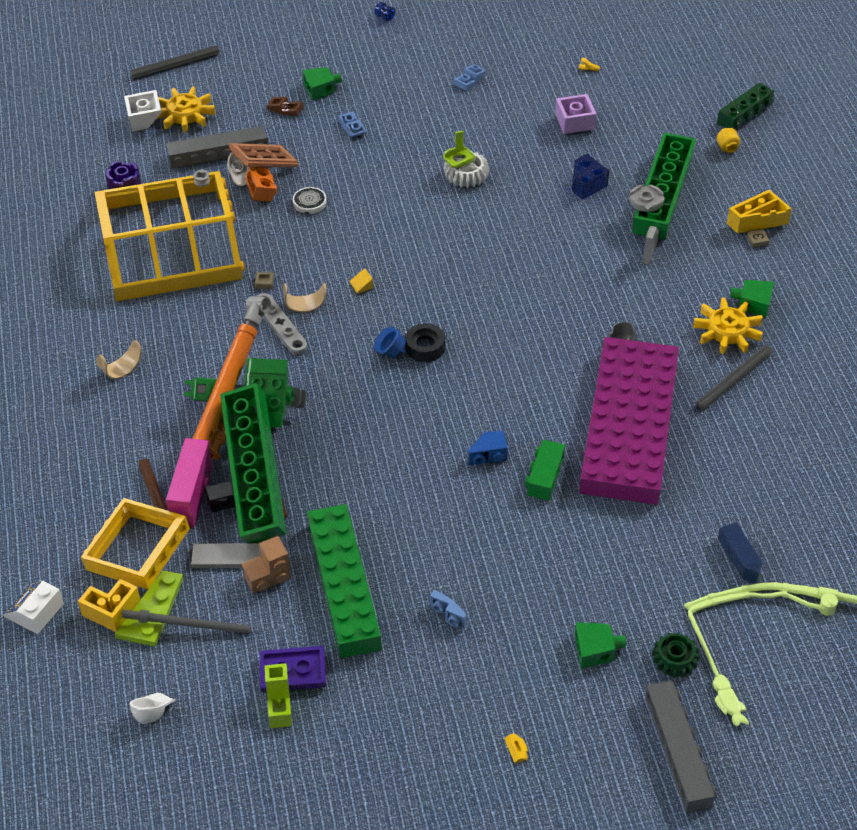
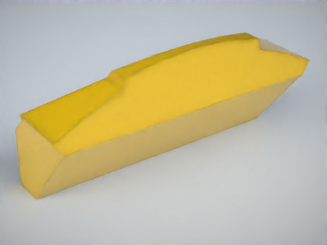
M514 733L506 736L504 739L514 763L528 760V749L523 738Z

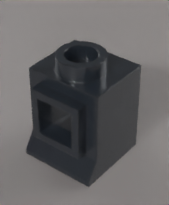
M230 482L213 486L205 485L212 513L235 507L234 491Z

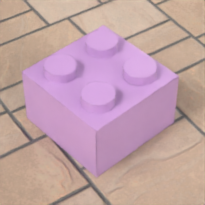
M588 94L556 98L555 115L564 134L595 129L597 114Z

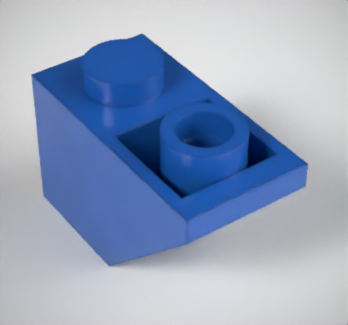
M503 430L483 433L468 450V464L480 465L507 460L508 446Z

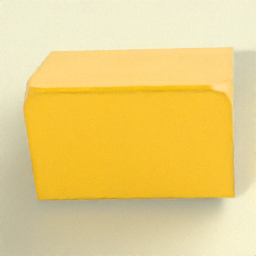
M363 269L349 281L357 294L373 288V278L366 269Z

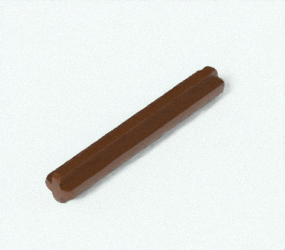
M146 458L138 462L154 507L167 510L149 460Z

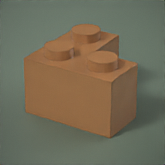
M278 536L259 543V557L241 563L243 576L253 594L291 579L288 553Z

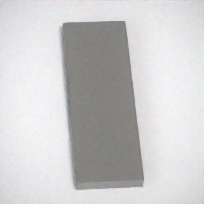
M259 543L193 544L191 566L192 568H242L241 563L260 556Z

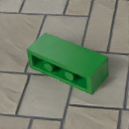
M543 439L541 446H537L535 451L536 460L532 461L530 465L531 475H527L524 487H527V496L550 501L565 457L566 444Z

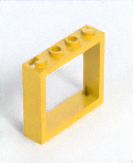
M123 498L81 556L85 569L112 579H122L132 585L149 590L190 530L186 516ZM130 517L169 528L140 571L100 560Z

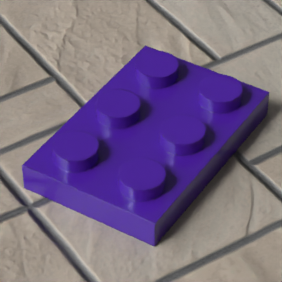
M324 646L259 651L261 692H267L265 665L287 663L289 690L327 687Z

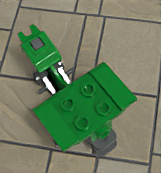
M247 358L243 384L236 385L234 389L257 383L266 395L270 428H282L285 408H304L307 393L303 389L288 385V360ZM196 377L193 380H185L186 385H191V391L184 392V396L191 397L192 401L208 402L217 379Z

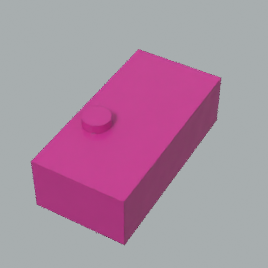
M185 438L166 503L168 511L186 516L189 527H195L206 489L205 485H210L209 476L212 469V460L208 440Z

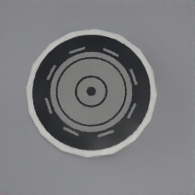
M314 187L300 189L293 196V206L297 211L304 214L305 212H309V214L320 212L326 206V194L319 188Z

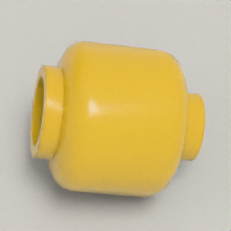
M733 128L722 129L716 137L717 143L723 152L732 153L736 151L741 142L736 130Z

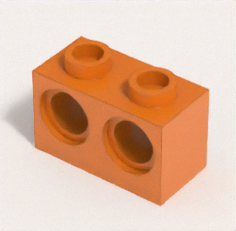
M249 166L245 180L252 200L272 202L274 195L277 193V186L274 184L273 175L270 173L269 168Z

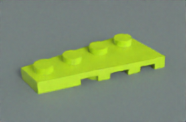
M162 571L132 611L148 610L149 613L169 615L182 584L183 574ZM125 619L115 632V638L156 647L165 623L149 621L148 623H140L139 620Z

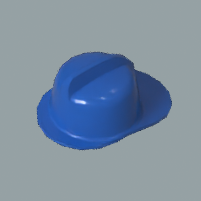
M388 327L381 331L373 345L376 352L391 358L396 357L400 352H406L404 350L405 338L398 329Z

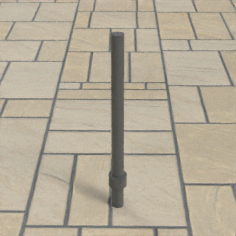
M123 610L122 618L139 620L140 623H148L149 621L250 634L251 627L250 625L149 613L148 610H140V612Z

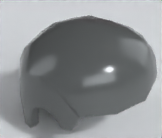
M620 322L613 325V330L611 333H608V337L636 341V331L633 324Z

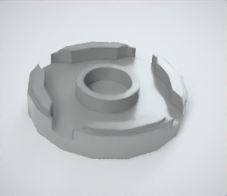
M638 185L631 190L629 201L635 209L651 212L661 208L664 202V194L656 186Z

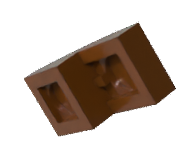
M287 96L273 97L266 107L279 114L298 116L304 108V104L302 101L289 102Z

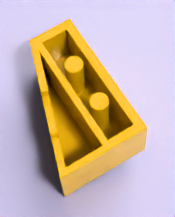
M769 189L730 207L726 224L737 233L789 224L792 208Z

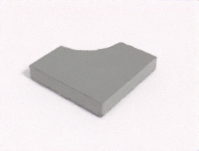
M649 227L646 235L643 255L644 264H650L659 235L657 227Z

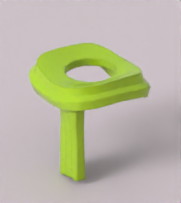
M464 131L455 132L456 147L446 150L443 153V158L452 168H459L472 163L475 155L468 148L464 147ZM456 155H463L466 157L465 159L459 162L453 160V157Z

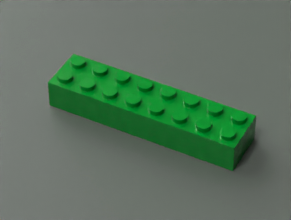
M663 133L645 186L653 185L662 190L664 202L661 208L655 211L645 212L637 209L633 219L632 233L646 236L649 227L653 226L659 229L658 239L666 240L694 156L695 138Z
M257 383L221 393L220 397L240 538L246 543H258L276 536L287 535L265 392Z
M347 504L307 511L310 537L340 659L381 651V633Z

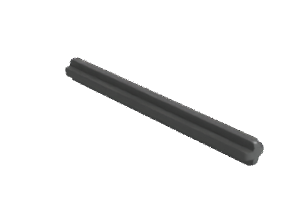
M215 45L132 69L130 74L133 79L167 70L218 55L219 48Z
M768 345L761 347L696 401V407L700 410L708 407L772 353V348Z

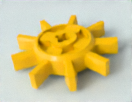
M192 87L189 93L178 94L177 90L172 88V97L169 100L158 97L160 107L162 108L161 114L156 119L166 118L163 121L164 129L166 130L174 123L181 124L183 132H187L188 124L197 122L205 127L206 119L202 115H215V106L207 105L212 102L211 94L208 93L198 98L196 97L195 87Z
M721 298L720 309L716 311L706 304H702L700 313L709 319L694 318L693 328L708 329V332L701 335L700 343L703 345L715 339L720 342V354L725 353L728 344H737L743 353H747L749 344L745 340L746 337L759 342L762 340L763 332L750 327L760 326L763 317L762 315L747 317L745 315L748 307L747 302H744L739 309L728 307L726 298Z

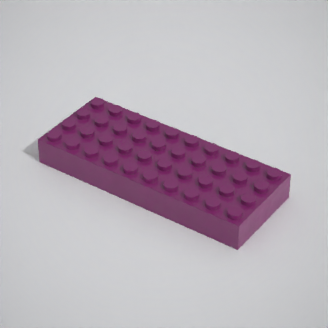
M604 337L579 494L654 505L659 504L679 347Z

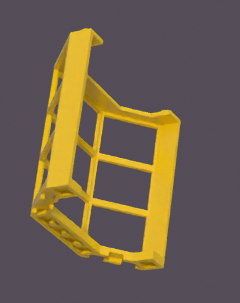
M220 171L209 173L210 183L204 187L196 186L194 177L187 176L95 192L116 301L243 279L242 272L245 271L244 262L240 261L233 226V222H236L234 211L230 212L232 210L231 200H227L229 199L228 189H224L226 188L225 177L221 178ZM216 191L218 200L221 199L224 215L191 221L185 196ZM180 197L186 222L152 227L147 203ZM142 204L147 228L113 234L108 209ZM226 221L234 264L201 270L193 226ZM187 227L195 271L162 277L153 233ZM148 234L156 278L122 284L114 240Z

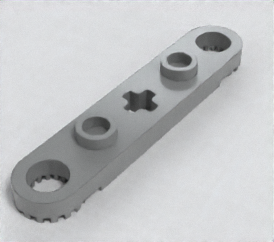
M266 293L257 295L258 297L270 298L271 310L269 313L264 314L263 318L284 346L288 348L292 355H303L307 351L306 340L271 295ZM295 344H296V345L298 344V345H300V346H302V347H300V348H295L294 346H295Z

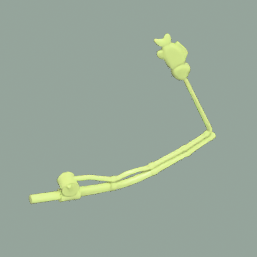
M784 582L743 585L734 589L711 593L684 604V608L688 610L691 624L716 676L712 682L714 690L718 693L715 702L725 715L728 713L732 716V722L735 726H738L741 722L749 725V721L741 714V711H745L746 707L738 700L733 689H731L729 680L724 675H719L693 614L710 606L750 597L776 598L782 596L804 606L819 609L823 615L830 616L836 612L838 601L857 604L856 595L841 593L838 590L820 586L819 588ZM762 590H778V591H780V592L768 593V594L754 593L755 591H762ZM789 593L821 599L820 605L807 602Z

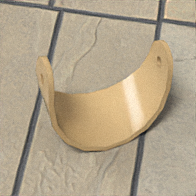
M286 283L282 286L285 305L295 312H311L318 309L326 299L327 289L325 283L322 284L318 291L307 296H292L287 294Z
M136 340L132 341L125 354L108 365L102 355H98L96 365L110 379L123 378L130 374L140 362L142 355L141 346Z

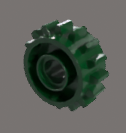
M668 633L664 637L660 636L659 641H655L652 656H654L653 663H657V669L664 672V675H670L674 678L684 677L687 673L692 674V670L697 668L700 654H698L699 647L695 646V641L688 638L687 635Z

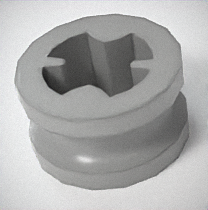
M198 170L193 174L196 186L204 187L210 183L208 171Z

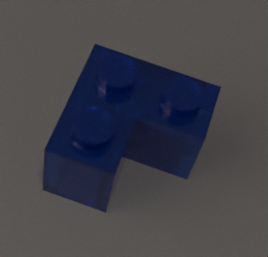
M588 153L577 158L574 161L572 192L583 200L608 186L610 170Z

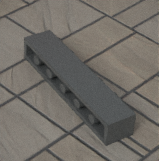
M264 126L166 143L171 168L226 159L232 152L228 146L229 143L268 145Z
M673 681L647 685L645 699L685 813L712 808L714 798H716V790L713 784L710 785L708 779L709 771L706 764L703 765L700 746L695 744L693 727L688 725L686 708L681 706L679 689L674 687Z

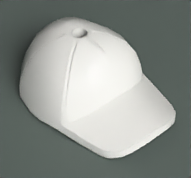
M231 152L227 162L228 171L237 186L247 185L245 177L249 166H245Z
M155 693L134 699L129 705L133 717L138 722L147 724L160 719L165 707L174 702L175 699H171L162 693Z

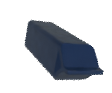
M735 522L721 527L718 540L744 580L758 584L761 576L762 561L739 524Z

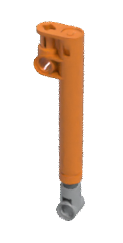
M250 296L247 299V312L243 319L244 324H241L238 328L192 439L209 441L211 459H220L219 451L226 442L220 394L234 390L256 338L258 332L256 328L259 327L264 314L269 313L271 310V300L268 297Z

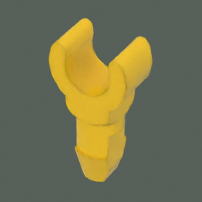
M581 58V63L585 65L579 64L578 68L580 70L590 69L593 71H599L600 69L598 65L592 64L586 58Z

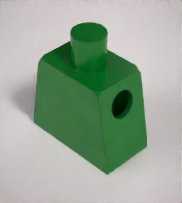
M327 67L302 70L303 84L312 101L333 94L335 92V84L342 82L340 73L332 75Z
M745 280L743 289L732 287L730 298L739 299V307L744 302H747L748 313L757 316L762 315V317L767 318L774 282Z
M576 622L574 635L581 669L612 662L615 657V649L626 648L625 635L613 636L609 624Z

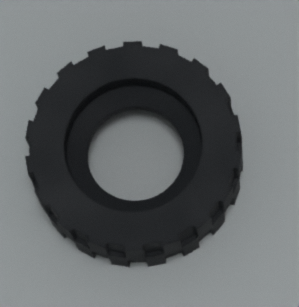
M423 323L412 326L411 329L407 330V334H405V349L410 358L420 362H431L444 354L445 334L439 326ZM427 338L433 340L434 345L422 347L417 345L416 341Z

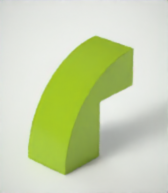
M287 663L265 665L270 728L292 726Z

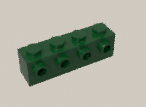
M759 82L720 109L717 124L723 128H733L735 130L740 128L744 123L750 121L754 116L760 114L765 108L773 104L774 90Z

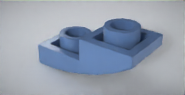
M471 65L464 69L463 75L454 79L453 85L466 91L484 76L486 70L480 68L479 65Z
M354 111L339 115V122L351 138L366 134L367 131L360 119H357Z
M433 590L430 595V608L438 613H444L445 622L452 627L464 630L466 628L465 612L452 599Z

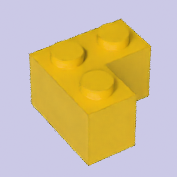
M119 579L108 594L90 586L78 600L82 616L116 632L125 621V618H122L123 610L132 611L140 601L137 586Z

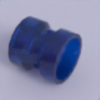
M379 2L374 9V14L389 22L395 16V8L387 6L384 2Z

